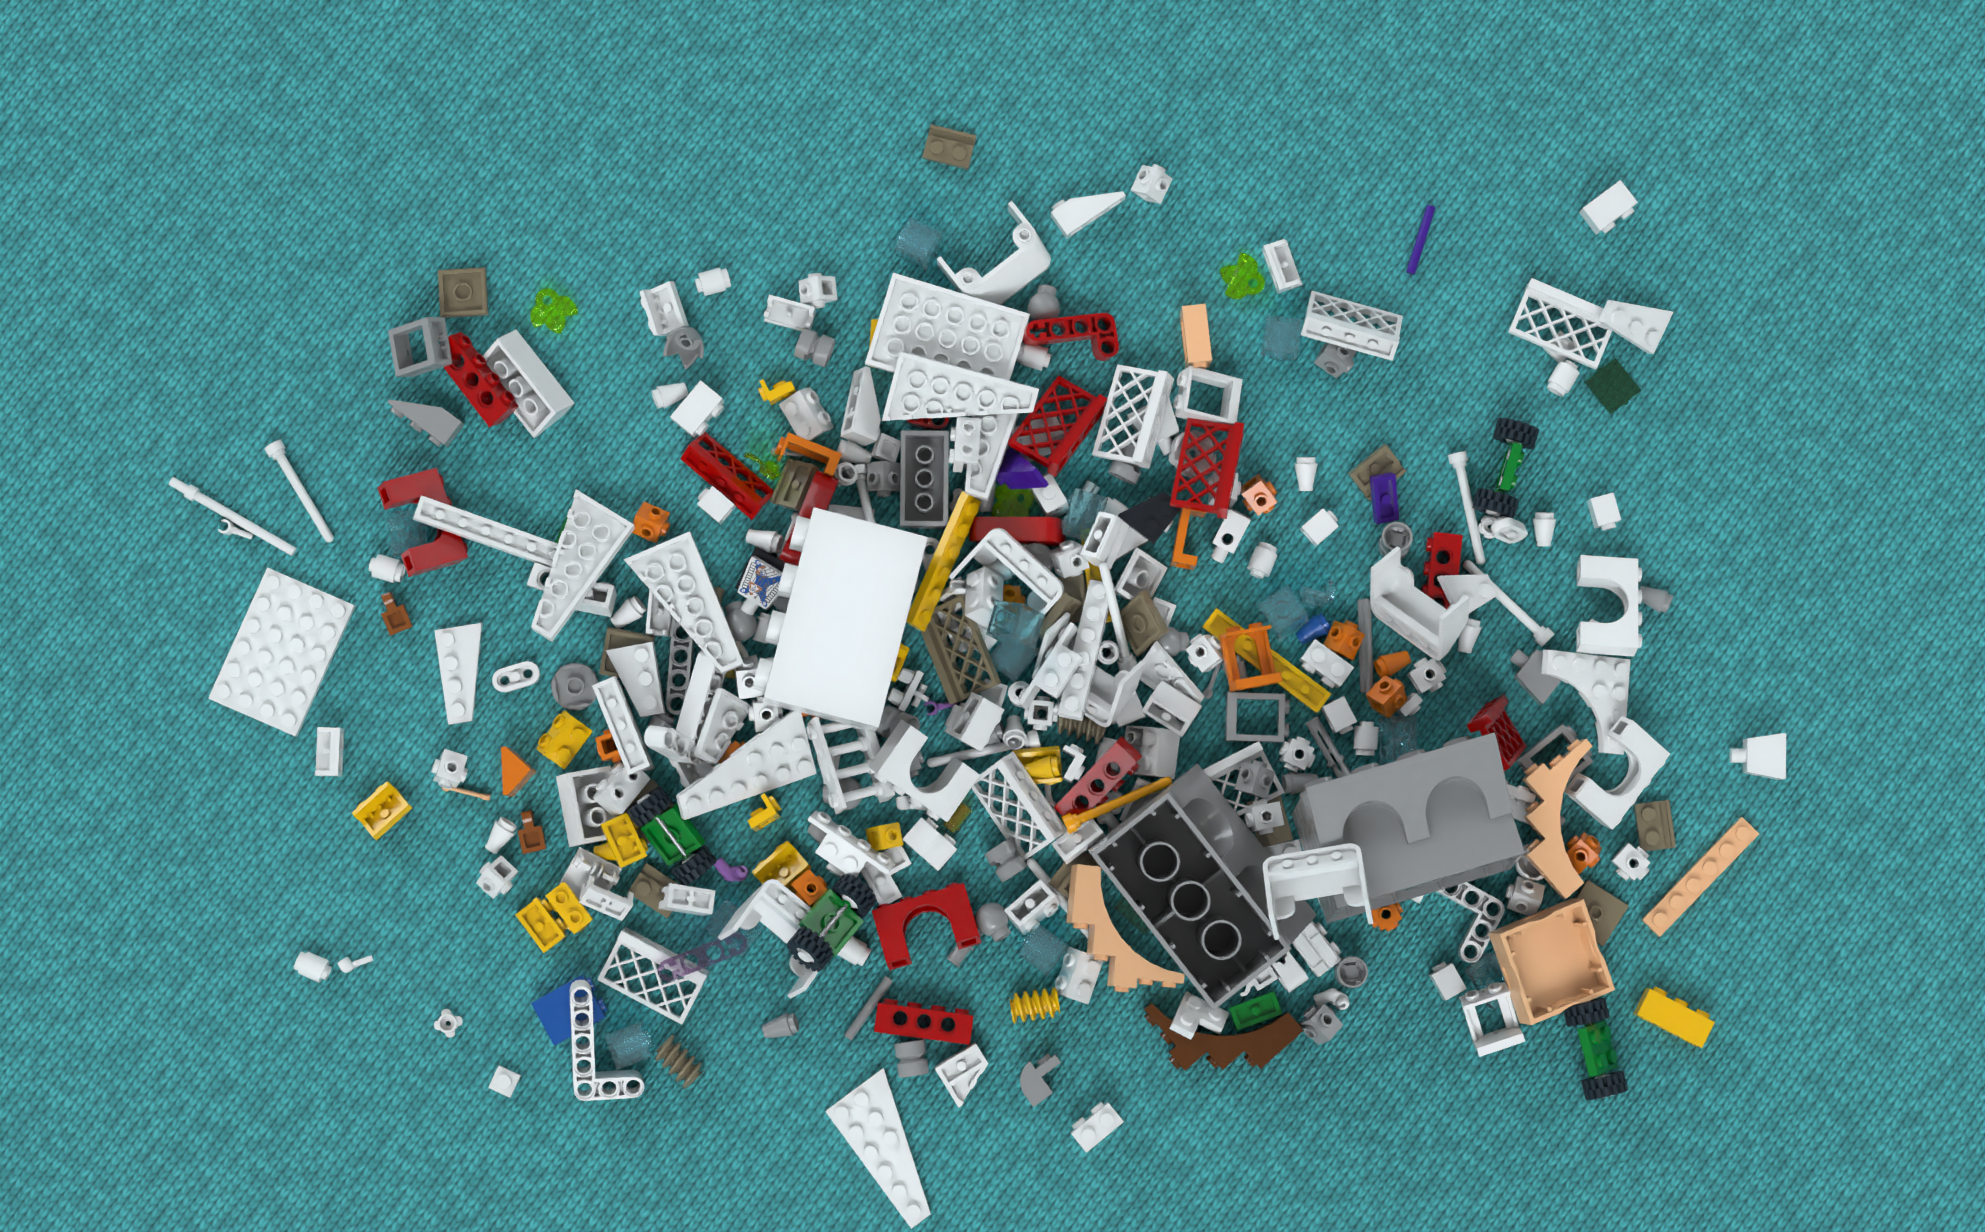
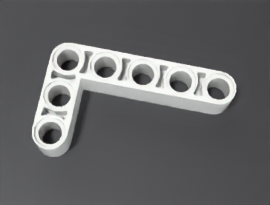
M703 650L698 653L676 730L651 725L645 731V744L672 761L697 764L700 761V758L694 755V751L716 688H722L726 672L721 673Z
M1467 882L1457 885L1452 893H1447L1445 889L1436 891L1476 913L1458 947V956L1464 962L1478 961L1490 941L1488 933L1496 929L1504 914L1503 903ZM1469 891H1473L1477 896L1476 902L1472 905L1468 904L1465 900V895ZM1491 902L1495 903L1498 907V912L1494 916H1490L1486 911L1487 905ZM1480 923L1487 928L1484 937H1478L1475 933V928ZM1467 945H1472L1476 951L1475 956L1471 959L1464 955V948Z
M585 980L574 981L570 986L569 993L572 1072L575 1096L582 1101L624 1099L640 1096L644 1091V1082L641 1073L637 1070L595 1072L591 986ZM579 989L587 991L586 996L582 998L576 997L574 994ZM579 1013H586L588 1015L584 1021H579L575 1017ZM581 1036H586L589 1039L585 1044H579L576 1040ZM583 1059L590 1062L587 1067H579L577 1063ZM630 1080H637L639 1082L638 1086L634 1088L628 1087L626 1084ZM608 1081L615 1084L611 1089H605L602 1085ZM581 1083L590 1084V1088L585 1091L580 1090L578 1086Z

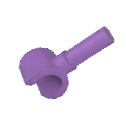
M928 701L924 704V706L934 705V712L927 713L930 716L936 715L939 710L954 706V704L950 705L949 702L936 703Z

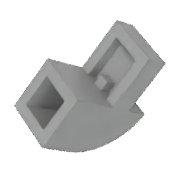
M1049 1054L1043 1056L1037 1061L1039 1066L1036 1068L1031 1061H1028L1021 1071V1089L1033 1107L1053 1093L1042 1076L1061 1063L1055 1054L1053 1056Z

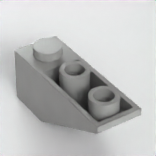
M390 399L387 402L392 406L391 412L401 419L403 416H406L411 420L409 425L419 433L425 430L430 434L428 439L438 447L443 444L448 448L464 427L460 420L442 407Z

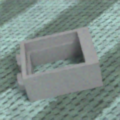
M425 317L388 330L396 377H415L453 364L445 317ZM423 329L428 360L413 365L408 334Z
M1227 692L1225 741L1283 743L1284 738L1289 736V723H1285V714H1289V700L1285 699V694ZM1237 699L1278 701L1277 736L1236 734Z
M1564 724L1559 725L1520 756L1516 762L1525 771L1534 764L1530 758L1561 734L1570 745L1576 740L1577 734L1569 725L1567 727ZM1590 750L1581 758L1582 762L1574 768L1568 782L1577 773H1580L1594 762L1590 758L1592 756Z

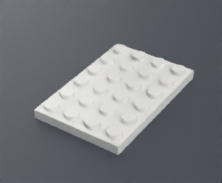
M893 273L865 365L894 373L899 353L903 351L1010 380L1030 314Z
M267 568L208 699L297 737L356 606Z

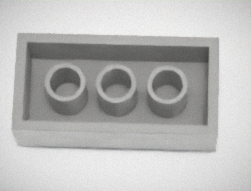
M901 430L900 528L945 529L948 523L949 431Z

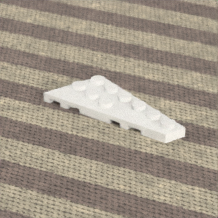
M790 710L783 718H778L774 721L773 725L763 733H758L734 751L723 763H718L714 766L712 771L703 778H698L677 794L676 799L682 819L686 820L817 774L801 712Z

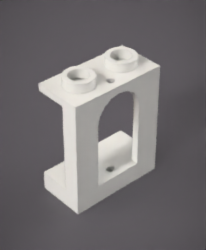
M1495 982L1487 988L1471 990L1459 997L1470 1035L1479 1057L1525 1042L1510 998L1511 993L1505 982ZM1498 999L1506 1027L1483 1035L1475 1006Z

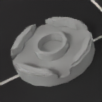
M570 663L562 666L556 672L552 679L551 691L554 699L562 707L569 710H582L589 707L596 700L597 697L592 685L599 683L590 667L581 663Z

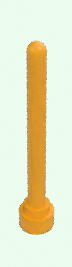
M1164 777L1079 815H1076V813L1073 815L1071 813L1062 816L1069 834L1078 831L1077 828L1081 827L1082 823L1170 786L1172 779Z

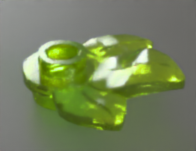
M1246 253L1239 254L1237 265L1220 268V275L1223 281L1229 285L1225 295L1231 299H1242L1247 294L1256 295L1264 288L1265 280L1258 272L1257 262ZM1249 280H1255L1257 286L1250 287L1248 284Z
M544 288L536 295V305L530 312V320L534 328L540 327L545 323L551 331L561 334L565 327V316L576 315L578 311L576 305L568 296H559L553 289ZM545 296L552 298V302L548 305L543 303Z
M751 452L744 453L743 457L755 461L760 466L759 472L767 478L775 480L777 476H781L780 466L774 461L768 459L765 462Z
M1005 484L995 489V496L998 501L992 507L991 517H1029L1028 508L1031 507L1034 501V496L1030 489H1010ZM1020 494H1023L1025 497L1022 503L1018 501Z

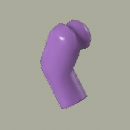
M722 857L713 865L726 881L741 882L747 878L748 869L746 866H729Z

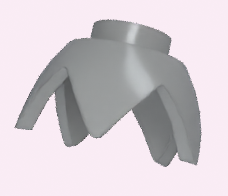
M681 327L675 329L666 337L667 342L664 347L663 357L679 354L685 369L689 368L698 356L703 359L704 343L700 334L694 328Z

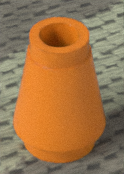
M1406 650L1378 656V659L1374 661V668L1380 678L1384 675L1391 677L1410 664L1411 658Z

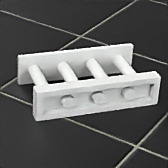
M814 717L807 723V735L813 741L829 791V804L834 808L836 814L846 809V802L875 795L878 797L879 803L890 800L895 795V792L890 789L892 783L887 781L883 784L873 777L875 771L868 767L880 751V745L874 731L839 722L821 725L818 717ZM852 727L856 729L859 737L857 741L828 748L824 734ZM857 750L864 753L865 763L835 770L831 757ZM866 772L871 775L872 786L842 793L839 779Z

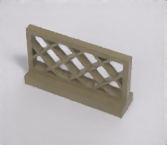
M966 594L935 607L925 632L921 631L950 705L967 700L972 692L979 694L1001 684L978 624L965 616ZM959 602L963 608L962 617L954 613L956 604ZM942 612L947 615L944 625L941 624L936 613ZM952 618L960 622L958 632L950 629ZM965 625L970 627L972 631L971 639L963 636ZM948 634L956 637L953 647L949 645L947 640ZM961 641L969 644L966 654L958 650ZM974 648L980 651V662L972 658ZM956 656L964 659L962 669L957 665ZM970 663L978 667L975 676L967 673ZM983 670L988 672L992 682L986 683L980 680ZM965 678L973 681L970 692H968L965 685Z

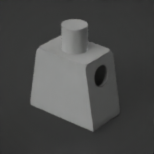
M1517 649L1509 659L1520 668L1514 675V679L1537 704L1542 705L1561 680L1550 675L1541 674L1543 652L1536 649L1528 657L1521 650Z

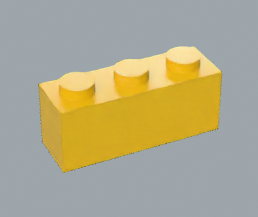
M1654 986L1653 990L1646 988L1633 1014L1696 1047L1702 1048L1715 1023L1709 1019L1710 1014L1700 1009H1697L1696 1012L1687 1008L1689 1005L1687 1002L1679 998H1675L1674 1001L1667 998V992Z

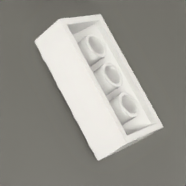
M517 330L498 338L483 355L486 364L492 372L499 376L502 385L514 396L515 402L519 406L514 411V414L533 438L564 416L574 404L573 400Z

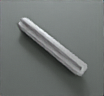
M1359 599L1358 631L1365 634L1359 647L1361 693H1367L1373 687L1370 599Z

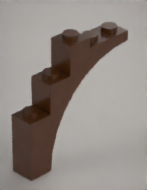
M1149 1003L1144 1008L1146 1011L1145 1019L1152 1027L1156 1024L1160 1027L1162 1032L1159 1035L1168 1045L1172 1042L1175 1046L1168 1052L1171 1055L1169 1061L1177 1070L1180 1067L1187 1070L1206 1052L1209 1054L1206 1059L1215 1069L1219 1066L1223 1070L1243 1052L1246 1053L1244 1059L1252 1068L1257 1065L1261 1069L1304 1031L1288 1012H1285L1271 1023L1253 1031L1236 1035H1212L1195 1031L1190 1040L1169 1029L1172 1020L1160 1012L1152 1003Z

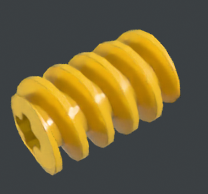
M1052 987L1051 995L1044 988L1042 989L1041 996H1039L1036 990H1033L1032 997H1029L1027 991H1023L1022 999H1020L1016 992L1013 995V999L1010 1000L1013 1024L1017 1022L1018 1016H1020L1023 1022H1026L1027 1015H1030L1032 1021H1035L1037 1013H1039L1042 1019H1045L1046 1012H1049L1051 1018H1055L1057 1010L1060 1014L1058 994L1055 987Z

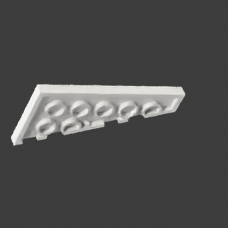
M900 351L882 421L1030 413L1034 411L1039 388Z
M575 490L574 500L567 515L568 519L555 551L549 577H547L544 585V593L539 601L531 625L533 631L553 642L635 529L634 524L578 490Z
M690 531L624 559L721 673L728 672L745 664Z
M882 1068L825 1112L912 1229L928 1217L931 1212L885 1070Z

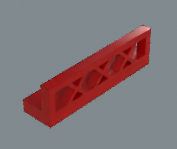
M706 432L690 443L680 458L751 520L759 514L762 507L771 499L774 493L771 487ZM704 441L711 447V450H705L699 444ZM718 458L725 459L729 466L721 464ZM736 473L743 474L747 481H741ZM754 489H760L766 496L762 499L755 493Z

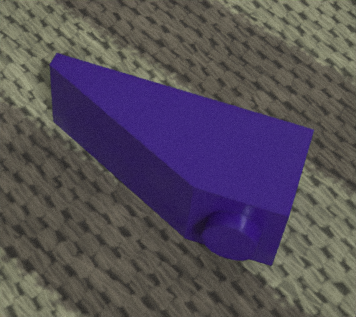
M1010 447L1005 452L995 480L1000 486L1005 484L1010 489L1046 488L1049 485L1038 469Z

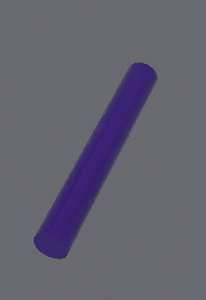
M1426 206L1406 270L1408 274L1415 275L1436 209L1434 206Z

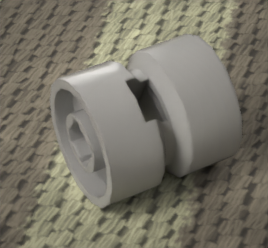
M804 328L798 339L794 356L805 361L812 359L813 364L826 368L836 339L826 335L818 337L817 332Z
M1129 444L1121 449L1124 456L1133 457L1134 445ZM1113 460L1108 470V473L1132 485H1136L1141 475L1139 465Z
M1401 522L1388 524L1384 528L1378 543L1380 554L1385 557L1398 546L1401 549L1400 560L1407 555L1413 540L1411 529Z
M888 705L884 706L879 728L875 732L889 738L901 719L918 731L920 722L917 717Z
M1010 838L984 854L990 865L996 866L995 873L1002 883L1028 867L1023 857L1016 855L1017 848Z
M1346 956L1341 958V961L1335 965L1334 976L1339 984L1349 988H1356L1366 981L1368 968L1362 959Z
M925 1039L894 1044L895 1055L900 1059V1062L897 1064L899 1078L929 1073L928 1060L923 1058V1055L926 1053Z

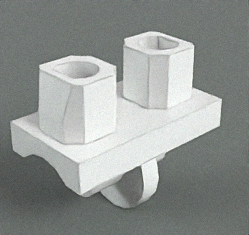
M901 668L897 680L907 684L904 692L892 688L887 696V700L896 705V709L903 712L906 711L913 696L915 697L911 705L916 708L921 700L928 702L929 697L924 695L928 686L921 683L918 691H915L924 673L918 670L912 671Z

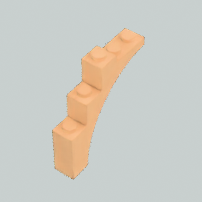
M1578 739L1574 740L1567 747L1569 751L1563 757L1559 754L1549 762L1551 766L1549 769L1544 763L1538 766L1536 763L1532 764L1524 771L1526 776L1522 779L1541 801L1539 803L1534 801L1525 809L1527 814L1523 818L1542 838L1540 841L1538 839L1532 841L1526 847L1528 852L1524 855L1562 899L1568 898L1584 884L1573 868L1564 847L1561 834L1560 810L1563 793L1571 773L1579 760L1592 747L1587 739H1582L1581 741Z
M1081 864L1072 865L1066 923L1073 924L1075 929H1087L1089 926L1087 955H1094V960L1108 961V957H1110L1107 986L1114 987L1116 992L1129 993V988H1137V980H1139L1138 984L1150 986H1153V981L1162 982L1161 987L1176 988V984H1184L1185 974L1169 971L1148 962L1134 952L1121 938L1112 924L1104 905L1101 889V867Z

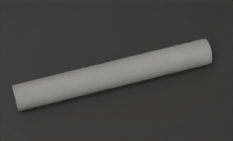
M887 976L883 978L845 1032V1037L852 1041L893 981Z

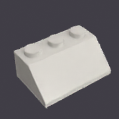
M611 766L556 776L569 847L607 840L600 824L620 816L612 817L592 798L597 792V785L603 779H608L612 774L610 772Z

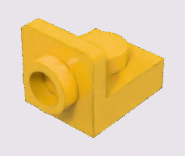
M764 379L759 381L762 387L758 388V391L763 401L769 400L771 405L796 393L791 381L787 383L785 380L773 385V390L769 391Z
M898 822L865 829L867 841L875 851L903 845Z

